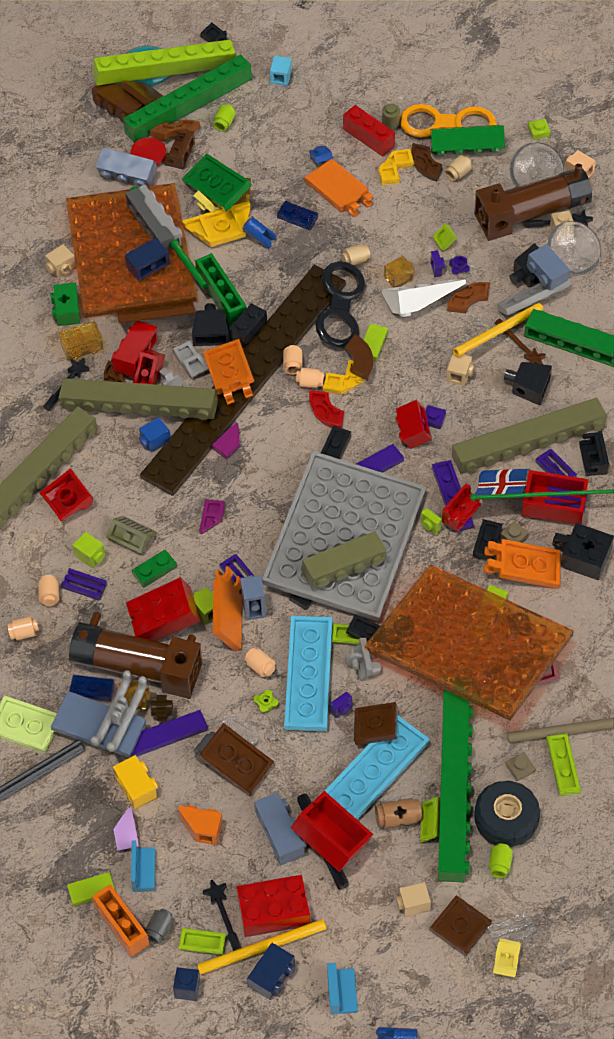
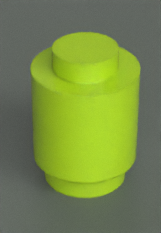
M223 104L219 107L213 119V127L216 130L224 132L230 127L236 115V111L231 105Z
M497 844L491 848L488 865L491 876L506 878L510 872L513 850L508 845Z

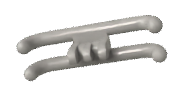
M128 670L123 672L121 685L96 736L91 738V743L94 746L101 744L111 723L119 725L113 740L106 747L109 752H114L118 748L145 692L147 679L144 676L139 677L136 692L128 706L127 699L124 696L131 681V672Z

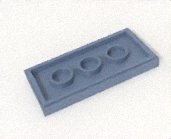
M68 691L51 725V730L92 744L91 738L96 736L110 706ZM133 715L121 743L114 753L130 758L146 724L145 718ZM111 723L103 741L98 747L108 750L106 746L113 740L119 725Z

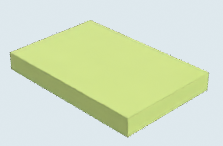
M4 695L0 703V738L46 753L56 731L51 730V725L57 713Z

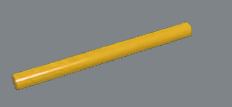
M536 303L453 348L454 355L459 357L527 320L533 309L543 311L542 304Z
M323 919L201 962L197 964L200 975L263 953L271 943L282 946L326 930L325 922Z

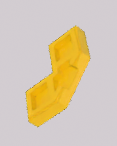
M410 149L392 151L388 159L378 167L382 185L400 183L397 169L414 166Z
M348 360L345 375L326 372L323 392L342 395L364 382V379L351 373V368L354 364L353 360Z

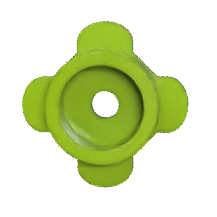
M265 690L263 694L254 696V702L258 704L261 712H269L278 706V700L273 697L271 690Z

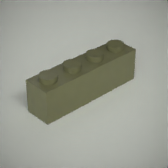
M376 531L303 559L301 571L311 589L323 588L332 581H340L346 578L347 575L360 573L370 566L380 565L385 561L387 550Z

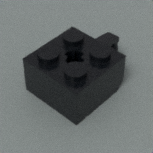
M576 523L571 535L555 533L552 545L563 552L561 565L566 570L599 581L613 548L614 535Z

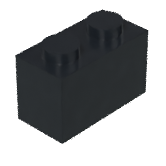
M251 303L229 328L230 342L239 339L242 349H244L267 322V311Z

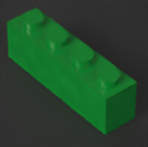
M504 125L430 129L431 151L435 152V155L446 154V151H453V154L464 153V150H471V153L482 152V149H489V152L500 151V148H505Z
M211 253L195 260L196 268L208 283L206 290L217 307L224 311L225 319L231 327L246 310L247 305Z

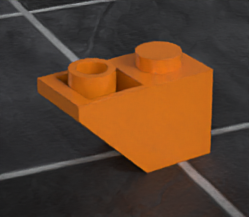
M179 805V819L194 840L200 843L217 845L223 823L222 813L215 809L203 810L197 809L192 805Z

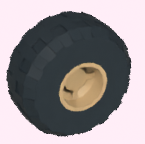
M506 780L488 785L479 794L475 804L474 819L477 830L488 842L495 845L506 844L509 847H514L525 843L534 835L538 827L540 809L537 798L530 789L521 783Z

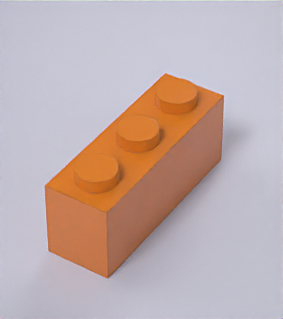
M111 884L92 896L95 909L130 957L149 946L148 934Z

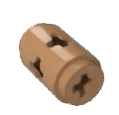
M407 798L398 801L380 802V805H375V818L378 827L391 828L399 825L417 824V821L422 820L420 801ZM398 809V811H402L403 815H395L394 811Z

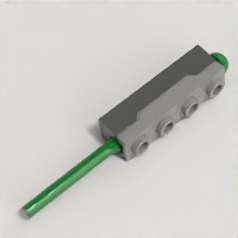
M145 184L131 187L129 192L125 193L126 204L151 240L157 238L168 252L174 250L201 288L206 289L208 283L180 247L182 246L181 237H183L180 228L175 227L172 217L165 213L162 203L157 202L154 192L149 190Z

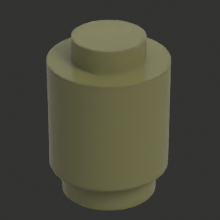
M387 104L382 108V123L391 130H395L400 124V108L395 104Z

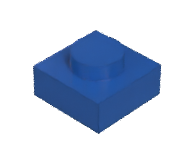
M317 146L309 151L310 158L316 164L333 159L332 152L327 146Z

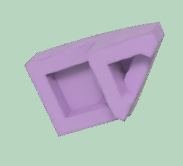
M130 807L113 829L117 851L131 849L132 840H136L137 847H139L132 808Z

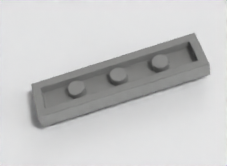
M568 277V281L551 291L541 283L497 303L498 311L507 316L514 315L518 310L530 307L539 300L547 299L549 295L555 292L563 291L571 285L570 278Z

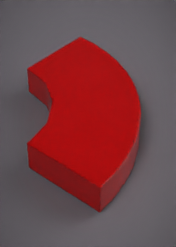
M310 390L309 404L314 416L330 428L333 426L342 428L344 411L337 409L331 404L329 392Z

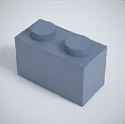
M547 244L528 255L527 267L529 271L534 273L539 278L540 283L546 286L549 291L568 281L570 269Z
M250 575L241 578V597L246 621L265 618V594L261 575Z

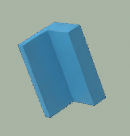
M132 840L131 884L133 892L155 891V847L137 848L136 840Z
M327 963L331 1015L358 1013L354 968L336 969V963Z

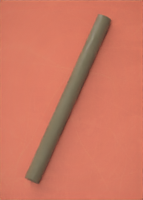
M614 717L507 732L508 742L541 739L547 736L566 733L569 735L614 728Z

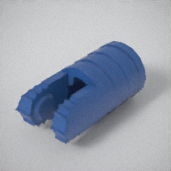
M253 216L249 217L242 227L250 236L269 249L272 244L271 241L275 240L277 236Z
M378 1027L376 1029L377 1039H417V1029Z

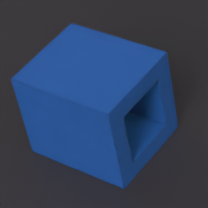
M159 417L139 428V441L150 452L164 446L170 438V430Z

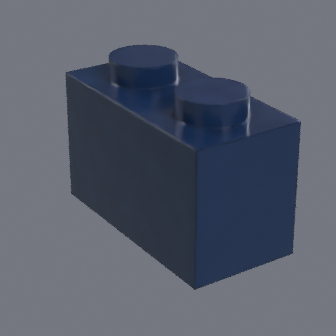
M155 238L125 254L126 267L139 281L169 265V252Z
M271 943L247 977L248 987L271 1000L274 994L277 996L282 990L285 978L291 977L295 971V956L276 944Z

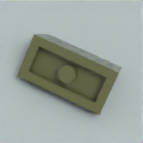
M121 516L112 520L107 538L142 554L145 552L149 538L156 536L157 532L125 516Z

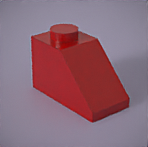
M149 349L140 351L133 383L155 385L160 376L159 371L163 368L166 354Z

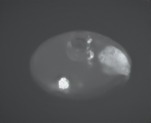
M535 142L522 146L513 155L510 162V177L515 187L564 172L563 161L558 152L544 143ZM531 170H535L537 175H532Z
M576 221L563 222L557 225L548 236L547 245L570 269L569 275L579 276L587 274L598 264L601 257L600 241L594 231L587 225Z

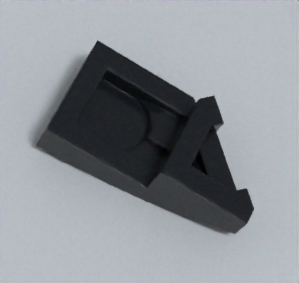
M212 22L200 34V37L207 42L227 40V31L221 30Z

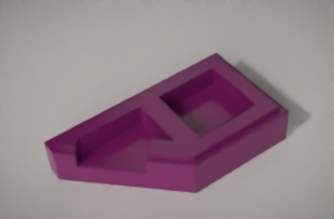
M236 422L212 444V449L226 459L240 447L238 423Z
M205 499L199 529L200 534H204L222 522L225 501Z

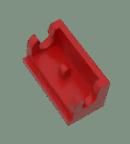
M465 483L442 510V523L457 532L481 506L480 499H475V501L470 499L472 493L469 484Z

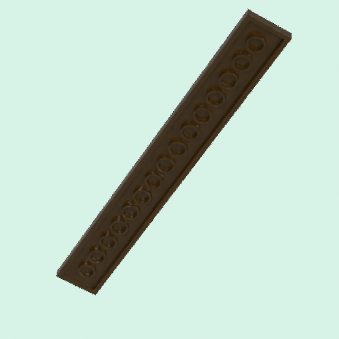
M315 264L243 349L254 382L249 384L253 396L246 398L243 389L233 391L231 393L235 402L227 405L224 394H217L218 402L214 419L186 418L140 473L141 479L174 496L210 452L212 444L228 430L282 364L283 350L290 345L296 346L316 322L318 315L330 305L331 295L322 284L323 268ZM332 273L330 274L332 285L341 291L346 285V280Z

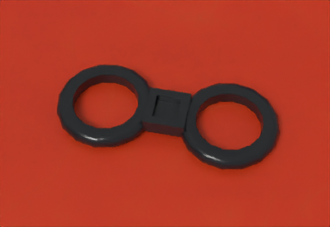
M337 261L330 263L323 271L322 284L331 295L330 307L318 315L315 325L317 334L327 345L334 348H345L355 334L359 335V325L356 319L349 313L351 300L357 299L363 293L365 279L361 271L348 262ZM336 270H345L351 273L357 281V288L351 292H342L336 289L330 281V274ZM332 316L344 319L351 328V335L343 340L331 337L324 329V321Z

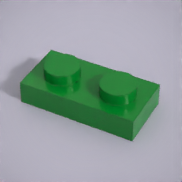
M165 549L132 569V574L144 588L177 568V563Z

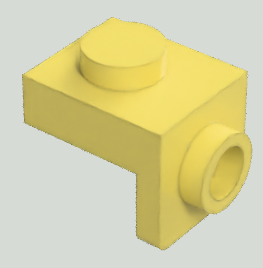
M199 190L193 195L198 200L196 204L203 211L207 209L213 212L221 209V207L207 199Z
M501 938L498 940L493 973L510 977L516 976L521 947L520 942Z

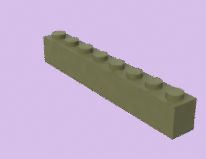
M63 378L59 394L61 406L67 410H74L78 406L89 412H120L124 414H142L145 416L190 417L202 420L214 419L218 402L216 390L212 388Z
M596 397L453 444L452 458L460 474L470 473L478 468L491 466L496 462L510 460L512 457L528 454L533 450L546 448L551 444L564 442L569 438L579 437L593 430H600L606 425L607 414Z
M77 406L0 484V529L4 527L6 521L11 516L17 514L19 508L24 503H27L38 489L44 486L51 476L57 473L58 468L63 463L68 462L71 455L76 450H79L89 437L96 433L97 424L94 416Z

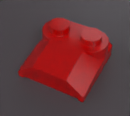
M71 468L40 492V495L49 504L61 522L78 510L88 509L94 499Z

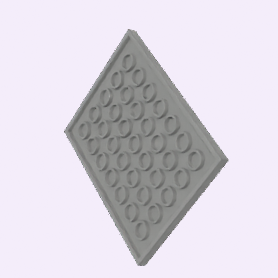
M312 451L263 575L262 584L379 622L423 500L426 486ZM376 531L387 550L383 563L378 566L365 568L360 573L347 575L343 580L332 581L323 588L311 589L301 571L303 559Z

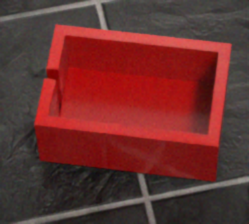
M529 470L525 493L556 492L547 490L548 487L570 491H584L588 488L589 479ZM586 494L564 495L582 498L581 502L546 496L524 497L521 516L568 524H582ZM545 499L578 504L580 508L545 503Z
M181 577L126 602L129 616L133 620L131 623L136 637L158 641L201 621L191 587Z
M323 791L312 804L307 806L291 826V829L339 872L366 846L373 836L371 831L326 791Z
M302 875L236 886L245 937L295 929L310 924V912Z

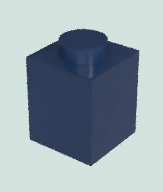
M177 967L173 985L174 998L197 1001L200 986L199 970Z

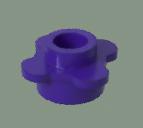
M455 256L449 261L453 274L470 270V267L467 265V258L464 256Z

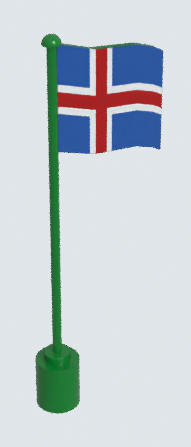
M530 469L483 470L479 475L478 489L475 494H471L470 499L475 501V499L609 494L614 493V489L524 493L526 476Z

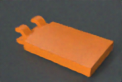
M330 159L305 176V182L340 212L346 210L351 216L355 217L359 214L357 210L359 204L357 201H361L367 208L373 204L370 200L373 198V195L369 192V189L333 159Z
M239 339L203 351L217 394H224L227 405L235 402L231 393L233 391L243 389L246 398L253 396L249 384L253 383L254 379Z
M502 539L500 544L488 541V547H485L484 555H496V560L487 559V564H484V573L492 574L499 572V578L555 589L559 587L560 550Z
M226 567L224 575L219 569L216 570L215 575L217 579H213V634L233 651L241 649L242 597L239 594L241 578L236 576V582L233 584L230 580L233 576V571Z

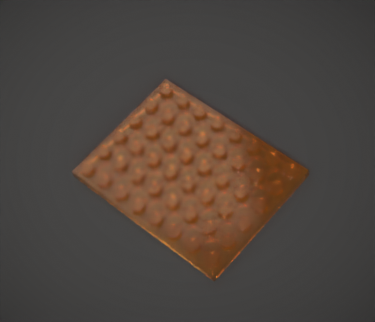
M175 183L147 187L154 192L157 202L162 203L165 213L172 217L175 227L180 228L183 235L181 237L182 246L180 247L189 258ZM130 189L66 198L84 318L115 314L117 311L188 301L197 302L192 274L174 250L169 251V265L139 281L126 267L125 254L151 241V238L126 204L125 193L129 192Z
M430 564L365 644V649L374 656L511 721L573 637L574 630Z

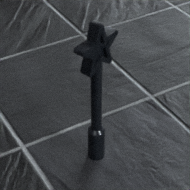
M585 210L580 215L572 214L574 227L581 225L587 229L588 223L593 221L592 216H586ZM527 220L526 225L527 228L542 227L543 225H550L551 220Z
M85 358L78 362L73 359L70 360L72 366L68 368V373L71 374L67 379H73L76 374L80 378L82 372H89V367L84 365ZM61 386L44 404L43 407L46 410L50 411L57 402Z
M210 880V888L203 890V895L211 897L212 905L215 901L217 902L228 931L229 942L232 950L235 951L240 949L241 945L236 932H233L222 900L227 899L223 893L226 883L217 885L213 880Z

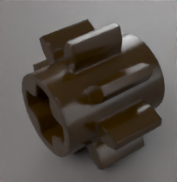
M157 695L156 700H151V716H156L157 721H167L168 716H173V700H167V695Z

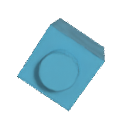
M274 56L270 69V84L288 86L292 72V58Z

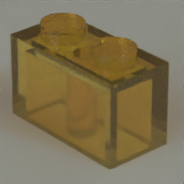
M95 321L58 332L60 344L67 361L104 350L102 336Z

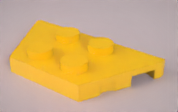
M250 201L233 205L228 211L219 209L182 220V225L210 247L246 237V231L242 227L249 219Z

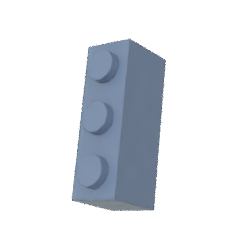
M102 147L96 169L105 178L114 177L124 183L129 181L137 186L145 184L151 187L157 166L154 160Z
M277 792L255 801V813L280 866L303 857L304 847L307 845L291 829L295 818L289 816L287 812L289 807L285 798L281 799Z

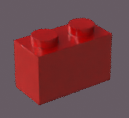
M418 400L396 408L397 416L395 420L400 427L399 438L403 444L405 443L412 449L432 440L425 408Z

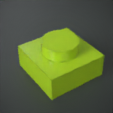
M546 119L528 122V129L533 140L550 137L551 131Z
M444 224L433 235V238L440 249L446 251L457 239V236L450 225Z
M425 508L421 512V524L427 531H431L436 535L441 530L442 519L428 508Z

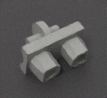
M360 638L359 644L349 650L350 654L345 657V662L347 665L353 666L354 670L358 669L360 681H366L369 676L379 674L381 665L379 661H371L370 659L375 658L377 655L376 644L367 643L366 638Z

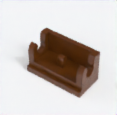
M179 129L176 134L183 135L184 137H175L170 152L165 156L164 165L183 170L195 145L194 131Z

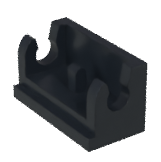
M602 431L583 434V439H589L579 441L585 476L606 475L608 473L609 461Z

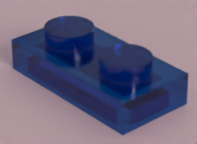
M285 201L277 212V218L310 231L318 219V213Z
M73 675L69 692L92 700L111 702L115 681L114 679Z

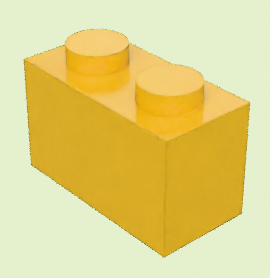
M134 755L113 766L114 776L134 810L157 798L156 789H158V785L153 777L149 778L147 775L148 769L143 760L139 761L137 756Z

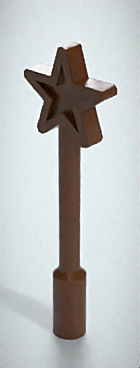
M497 319L495 325H498L503 321L501 319ZM510 329L503 332L527 353L524 354V359L528 360L529 363L543 364L542 359L545 358V353H538L536 348H533L531 352Z

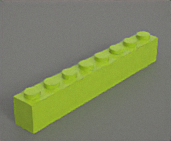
M231 40L104 56L94 58L92 73L98 86L123 81L213 70L235 58L236 53Z

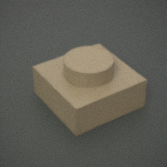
M515 521L500 533L501 539L521 543L529 536V532Z
M525 752L506 761V766L516 781L535 773L536 768Z

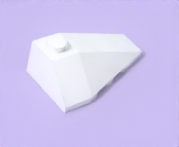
M466 280L433 282V285L431 283L416 284V288L414 286H400L383 289L382 294L392 313L405 317L411 316V312L419 311L466 284Z

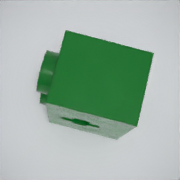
M76 282L53 285L54 292L50 293L51 303L55 304V307L52 308L53 319H57L58 326L80 324Z

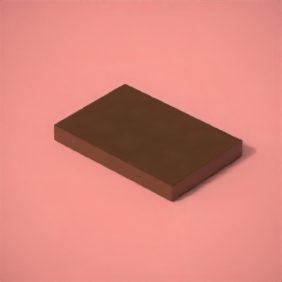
M225 723L219 727L198 756V758L248 796L274 763L272 759Z

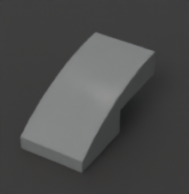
M190 341L173 348L172 352L191 378L208 371L206 363L200 353L197 354Z

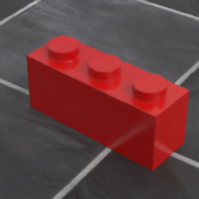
M354 105L343 114V130L382 157L395 147V132L357 105Z
M135 321L134 325L129 327L125 339L121 340L117 352L114 351L112 354L113 371L134 377L140 351L152 350L158 340V326Z

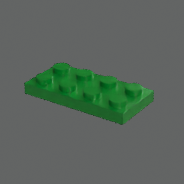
M207 153L182 178L186 185L195 191L199 190L207 199L225 211H228L252 186L249 180Z

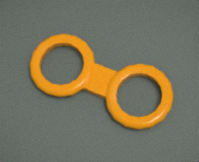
M414 104L407 107L400 117V125L405 133L418 138L429 137L430 129L463 127L461 124L462 120L466 116L474 114L485 117L489 125H497L491 111L478 106L464 108L457 114H440L436 108L430 105ZM416 112H424L432 115L435 123L430 128L420 130L411 127L407 120Z

